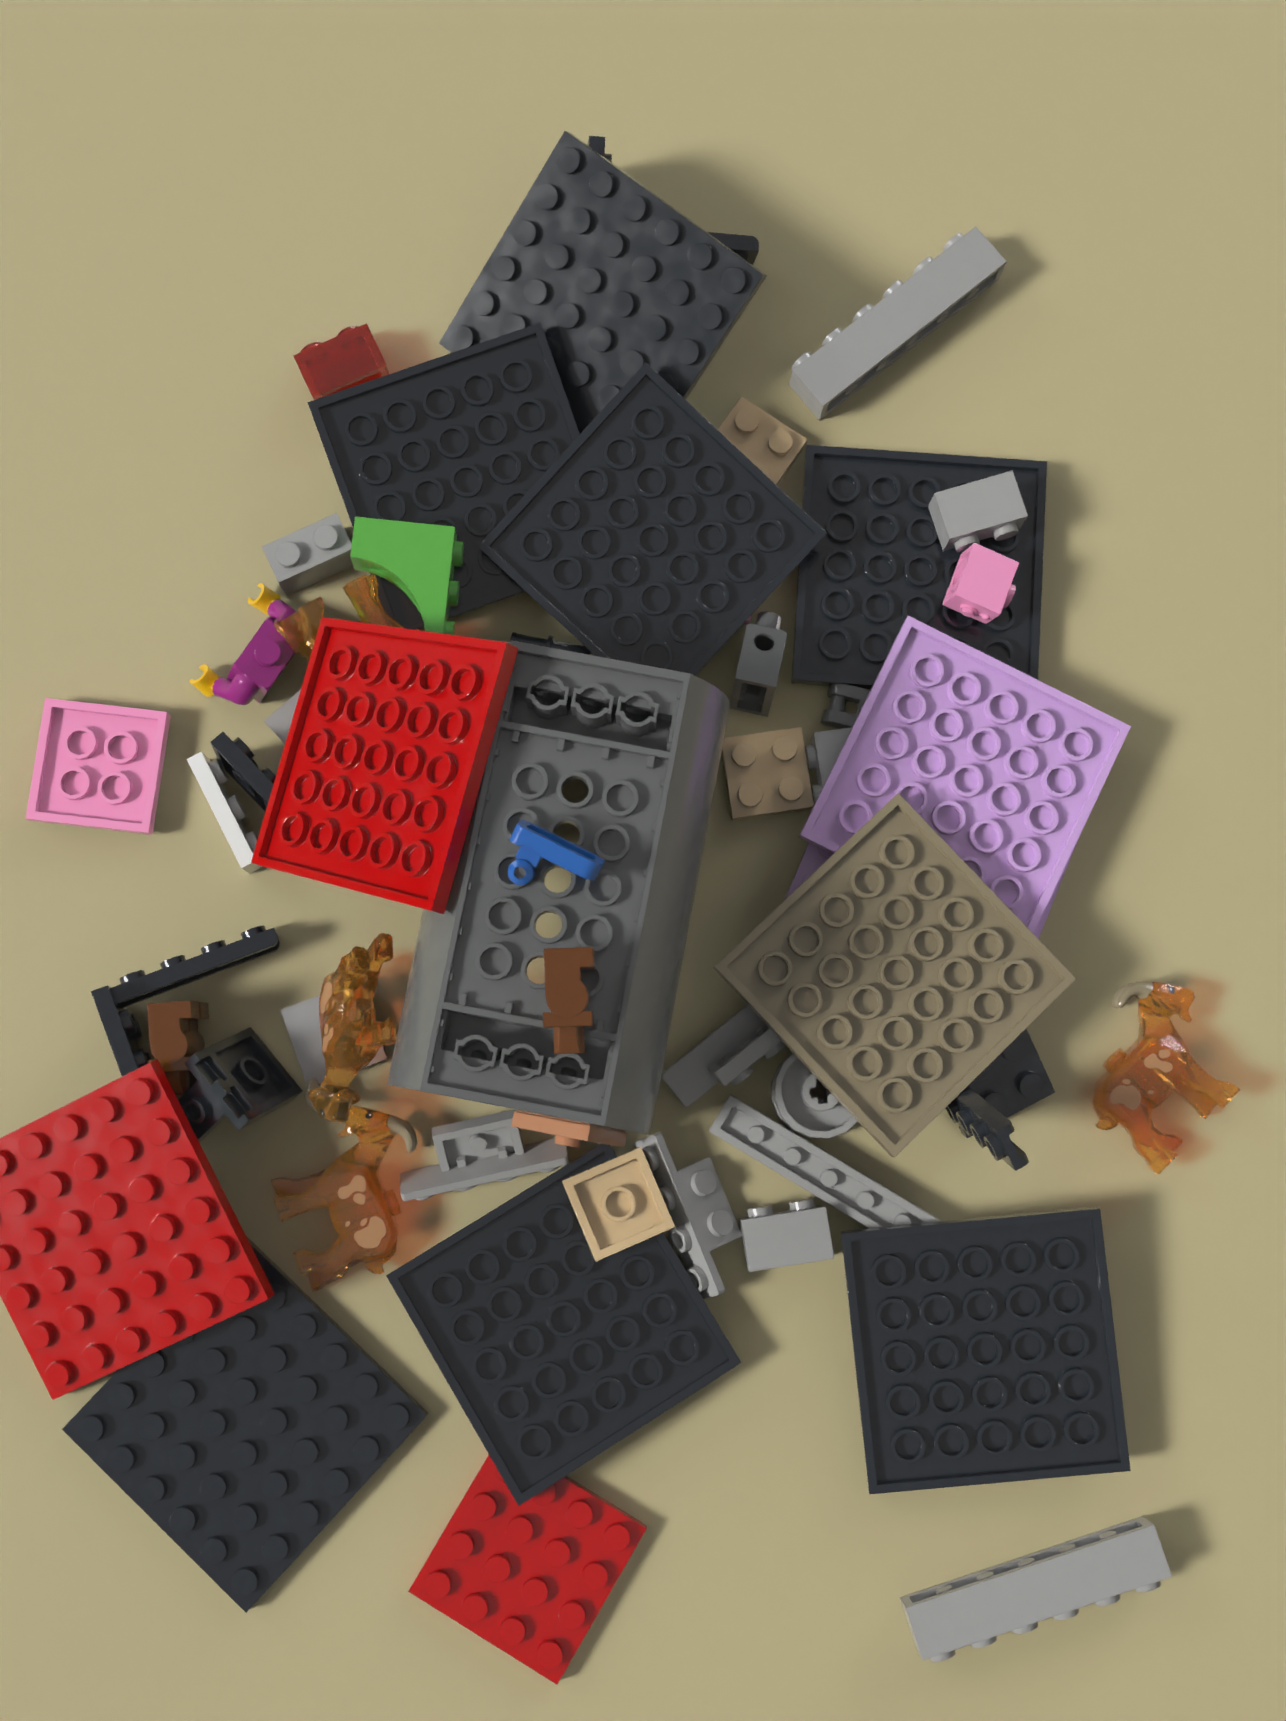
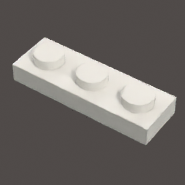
M203 752L188 758L187 761L240 867L249 874L262 868L263 866L251 863L258 837L254 831L247 833L241 819L246 817L245 810L236 795L229 797L223 783L228 781V777L218 759L211 761Z

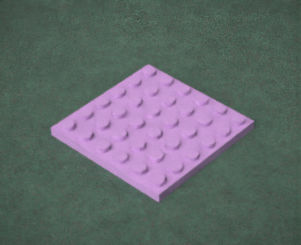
M907 616L798 837L834 854L899 793L1034 934L1131 726Z

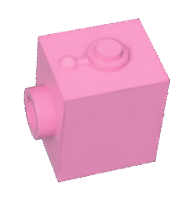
M977 543L972 544L959 557L942 605L960 612L964 616L987 624L999 616L1002 609L1006 608L1011 602L1016 590V586L1012 584L1019 562Z

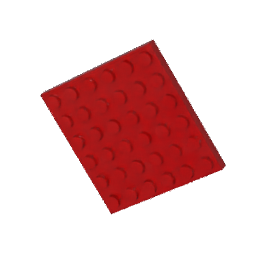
M322 617L251 863L444 914L519 648L501 641Z
M158 1059L0 1138V1296L52 1400L262 1303L275 1294Z

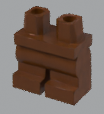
M593 947L544 949L545 998L551 1012H543V1027L554 1028V1054L585 1053L584 1027H594V1013L586 1011L589 1007L590 996L583 984L582 971H595Z
M188 1000L147 1004L151 1053L156 1060L158 1059L175 1095H182L198 1081L184 1063L194 1053L205 1048L204 1038L198 1032V1020L209 1019L208 1003Z

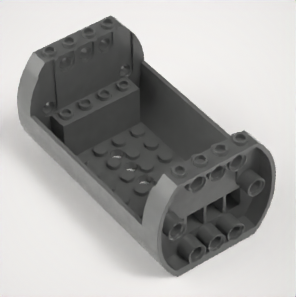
M513 640L502 641L518 647V653L445 912L440 914L425 909L422 911L387 1085L650 1135L727 726L730 701L717 687L690 673ZM572 779L583 781L589 789L587 797L578 803L569 802L562 795L564 785ZM521 820H526L553 834L559 825L567 823L575 825L580 832V838L575 845L605 860L597 879L591 881L566 870L571 876L570 886L563 892H552L545 886L546 874L554 868L562 867L542 858L536 867V875L530 882L524 885L513 883L508 877V868L516 860L515 856L520 846L512 843L509 839L516 824ZM519 867V872L525 875V870ZM545 913H554L562 920V929L553 938H544L536 931L537 919ZM593 947L595 952V971H582L583 984L590 996L589 1007L586 1011L594 1013V1027H584L585 1053L554 1054V1028L543 1027V1012H551L545 998V983L536 984L530 981L527 976V967L532 960L544 958V949Z

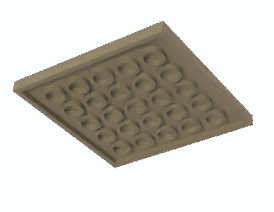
M899 793L713 967L891 1157H896L1076 980L1071 972Z

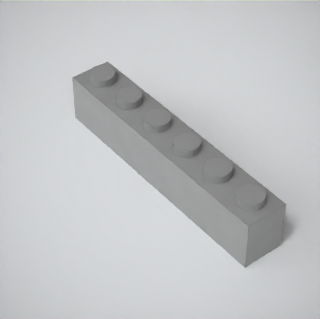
M976 226L965 235L962 233L956 234L945 244L943 252L935 259L929 256L920 262L914 269L912 277L904 283L901 280L893 283L883 294L884 299L875 306L867 304L860 309L853 317V323L842 330L839 327L833 330L822 342L823 346L815 353L811 354L808 351L801 355L792 365L793 370L789 386L820 421L999 280L1007 261Z
M1144 1516L902 1596L900 1600L915 1647L921 1659L926 1660L930 1658L931 1662H940L953 1657L956 1649L971 1645L973 1648L991 1645L997 1640L996 1636L1009 1631H1013L1014 1634L1027 1633L1038 1627L1037 1622L1051 1617H1054L1055 1620H1065L1076 1616L1079 1613L1078 1608L1093 1603L1096 1606L1113 1604L1120 1600L1119 1594L1134 1589L1137 1592L1152 1591L1161 1586V1580L1170 1578L1172 1575L1155 1525Z

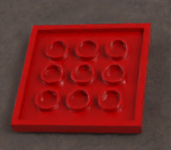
M488 1454L408 1592L557 1685L645 1533L647 1525L568 1476L563 1477L518 1506Z

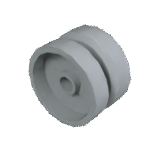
M791 1053L779 1064L771 1081V1101L777 1117L789 1130L804 1137L831 1138L847 1132L858 1122L794 1053ZM816 1084L822 1085L825 1089V1095L821 1100H818V1097L812 1098L810 1096V1089L816 1087Z

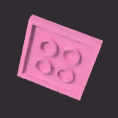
M45 698L26 819L33 822L153 835L171 715L164 711Z

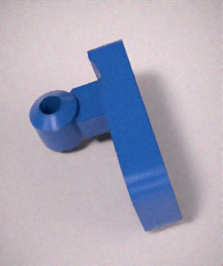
M521 820L516 824L509 839L512 843L520 846L515 856L516 860L508 868L509 879L517 885L527 884L535 877L536 867L542 858L591 881L597 879L605 862L598 855L526 820ZM519 867L525 870V875L519 872Z

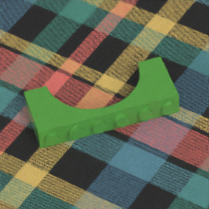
M355 517L350 554L354 569L376 574L400 588L419 611L425 631L454 635L455 621H448L450 606H457L459 598V581H453L454 567H462L464 542L457 541L456 528L453 526Z

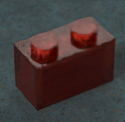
M367 323L359 327H346L336 337L323 343H310L300 353L293 355L313 400L389 375L385 360Z

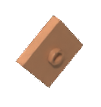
M520 1110L514 1112L511 1127L556 1135L555 1144L580 1148L581 1140L625 1148L627 1133L622 1129Z

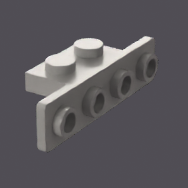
M746 1005L662 1072L661 1077L682 1104L688 1107L718 1082L724 1086L730 1082L733 1085L739 1084L754 1071L751 1067L753 1063L763 1055L766 1059L771 1058L782 1050L785 1044Z
M515 1109L433 1127L432 1138L439 1164L402 1172L400 1174V1194L403 1201L413 1199L426 1200L435 1194L453 1190L467 1191L480 1184L493 1181H511L524 1174L538 1171L551 1172L560 1166L569 1164L567 1146L555 1144V1138L523 1145L520 1129L511 1127Z
M660 1132L636 1141V1149L642 1148L675 1225L674 1228L669 1229L670 1240L673 1247L678 1251L686 1272L703 1299L724 1293L725 1288L710 1251L741 1237L742 1234L711 1158L702 1159L676 1170Z

